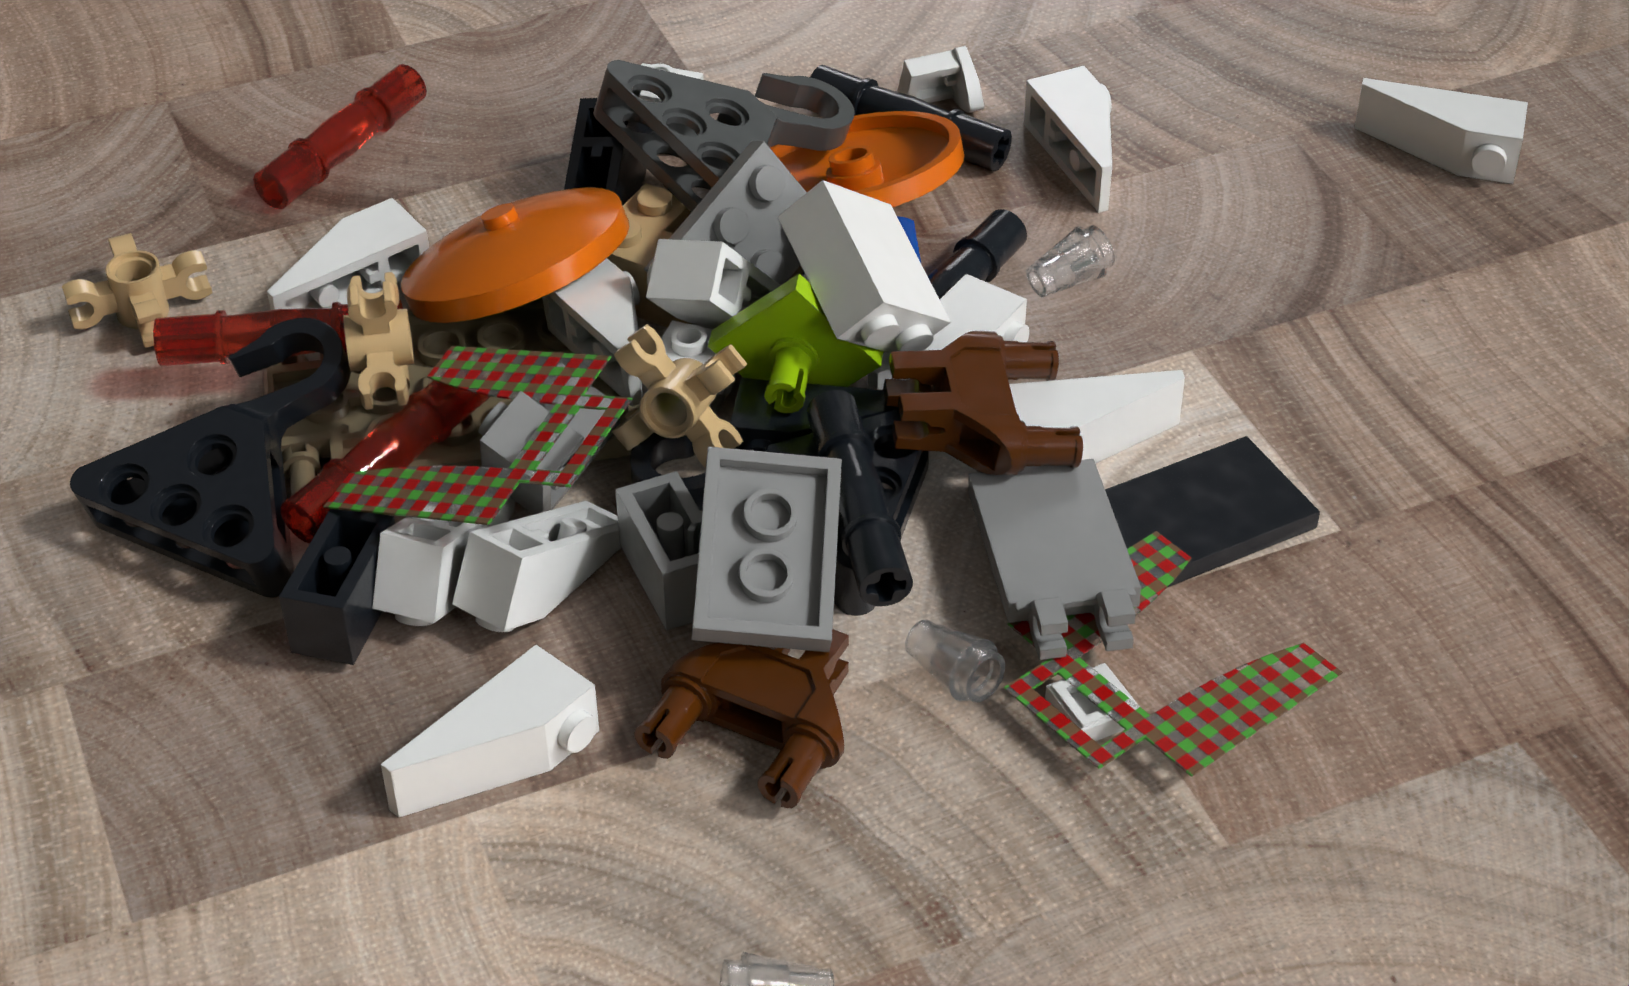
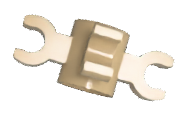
M131 233L108 238L114 256L106 265L105 272L108 280L93 283L88 280L77 279L67 282L62 286L68 305L87 302L81 307H74L68 310L74 329L90 328L99 323L103 316L116 313L117 319L122 325L139 330L145 348L168 342V337L162 323L170 311L168 299L182 296L186 299L198 300L212 294V288L206 275L188 278L193 273L207 270V265L201 251L192 250L184 252L177 256L172 264L160 266L159 260L154 254L137 250Z
M392 272L385 273V281H382L383 290L380 292H365L362 288L360 275L352 276L350 285L347 288L349 315H344L347 355L350 371L361 370L358 378V388L361 403L365 410L373 409L374 402L372 396H376V390L382 387H389L396 391L398 406L406 405L409 399L410 379L408 365L414 364L411 330L407 308L397 309L399 291L396 277Z
M646 324L627 338L629 343L614 353L619 365L628 374L638 377L648 389L642 397L641 403L625 415L627 420L612 431L627 451L639 445L654 432L662 437L672 439L686 435L692 442L697 459L706 468L708 447L734 449L743 442L735 427L726 420L719 419L709 407L714 401L716 394L734 382L735 378L732 375L747 365L746 361L732 344L720 350L704 364L691 358H680L672 362L666 354L663 341L658 333Z

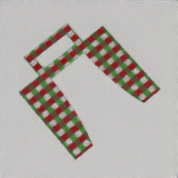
M451 346L427 375V378L469 392L513 400L522 391L537 403L555 405L510 467L415 466L349 473L323 507L490 525L519 483L570 488L633 399L630 397L585 394L612 358L611 356ZM580 408L606 410L562 471L536 469Z
M1157 531L1127 549L1141 586L1140 605L1133 607L1135 617L1177 578L1192 559V557ZM1094 612L1066 616L1068 632L1062 633L1067 646L1066 657L1047 659L1006 685L1004 689L1098 769H1101L1146 739L1192 777L1337 678L1343 672L1308 645L1301 643L1271 653L1218 676L1150 715L1080 658L1102 642L1096 626ZM1028 621L1007 623L1008 626L1035 647ZM1059 674L1125 730L1100 746L1034 689Z

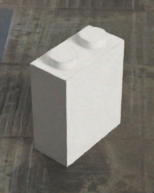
M822 180L777 216L837 339L888 353L893 351H922L931 345L935 334L951 323L891 204Z

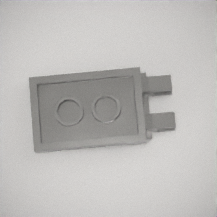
M1094 459L1081 460L1077 468H1071L1070 466H1028L1015 476L991 475L983 472L970 473L968 494L1008 623L1028 621L1039 660L1066 657L1067 646L1062 633L1068 632L1067 615L1094 612L1096 626L1106 652L1133 648L1134 638L1128 624H1135V611L1133 607L1140 605L1141 586Z

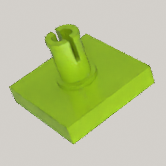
M797 274L711 331L707 346L714 353H718L726 346L732 344L747 363L738 373L743 378L769 380L764 397L769 404L775 401L774 409L782 413H793L803 407L807 383L848 387L881 367L884 351L837 339L810 283L801 274Z

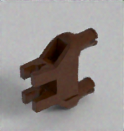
M970 331L954 340L942 350L891 352L889 366L892 379H885L883 392L886 406L899 408L901 421H894L892 426L895 448L945 452L967 466L991 475L1015 476L1018 472L1023 471L1025 466L1079 467L1083 455L1082 436H1079V427L1026 426L1025 422L1020 420L1019 414L1016 412L1008 381L1018 379L1055 380L1059 367L1058 350H1055V342L1004 341L1003 337L995 331Z
M832 629V642L829 652L805 650L799 659L789 656L790 649L719 642L693 650L679 658L661 679L662 697L645 720L636 727L634 732L635 739L639 746L650 754H653L663 740V743L657 750L658 757L669 759L675 753L678 744L695 721L704 722L705 720L779 749L780 752L769 768L759 777L758 789L764 798L774 804L783 791L787 789V792L781 799V807L794 808L799 803L803 792L818 770L834 766L844 753L843 731L834 694L849 672V662L839 659L849 645V635Z

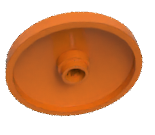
M888 111L855 115L844 143L832 150L817 151L779 144L770 147L806 192L824 180L891 204L892 208L910 202L938 188L957 173L964 161L963 145L957 125L945 117L915 111Z
M585 187L559 190L501 204L458 227L424 251L404 273L401 280V290L413 315L429 322H460L508 311L568 285L602 263L624 241L629 230V220L619 196L603 188Z

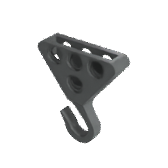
M614 60L608 63L593 112L594 117L690 212L702 200L693 192L692 188L700 187L711 190L751 141H765L769 147L779 144L817 151L832 150L844 143L855 114L852 103L841 91L826 82L811 77L762 73L754 96L748 90L622 60ZM641 90L656 94L662 102H650L639 98ZM757 98L789 107L804 108L817 113L822 118L769 106ZM719 113L717 120L712 118L710 114ZM623 121L639 122L652 129L653 132L645 134L632 131ZM657 155H673L686 162L687 165L684 167L670 166L661 161Z

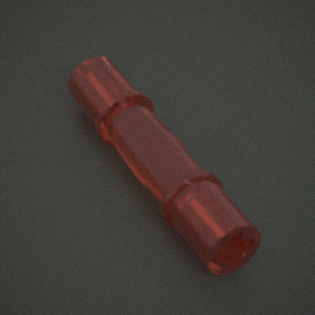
M397 65L370 87L358 91L352 103L326 119L305 139L297 138L292 141L287 150L255 173L253 178L254 186L262 200L275 209H284L313 185L326 180L330 169L356 153L379 131L387 132L394 126L395 121L426 97V85L420 74L408 65Z
M399 300L397 309H403L401 300ZM340 301L332 302V308L273 309L227 315L225 310H217L215 314L156 318L153 328L156 358L160 366L220 362L222 365L230 364V355L257 340L270 327L295 318H312L327 323L338 333L347 351L344 315H349L348 304H341ZM304 351V352H299V353L293 354V355H291V356L311 354V353H318V352H314V351Z
M446 369L438 377H443V375L446 373L448 369ZM461 370L456 378L464 379L469 371ZM481 374L477 380H486V378ZM435 380L430 382L421 391L412 393L404 408L374 428L342 459L334 458L324 465L323 471L282 503L281 515L287 527L300 540L310 544L330 510L323 506L349 473L408 467L434 441L443 442L457 425L490 398V393L488 395L478 394L477 390L474 389L466 391ZM355 475L349 484H358L364 476ZM377 477L371 486H380L385 478ZM340 494L335 502L343 503L349 494ZM362 496L357 505H365L371 497Z

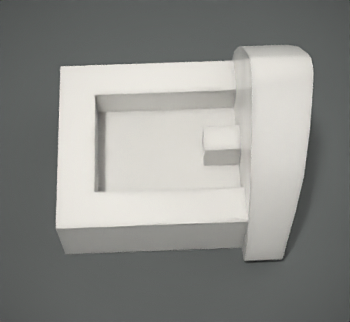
M966 46L904 60L897 92L917 97L929 103L953 98L956 104L968 113L984 109L979 79Z

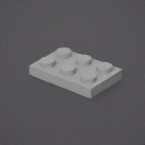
M751 141L669 239L724 242L782 285L788 281L801 264L777 216L807 192L765 141ZM653 257V259L648 263V265L644 268V270H645L647 273H648V269H649L650 264L654 261V257Z
M708 447L691 640L821 652L830 651L833 629L842 459Z

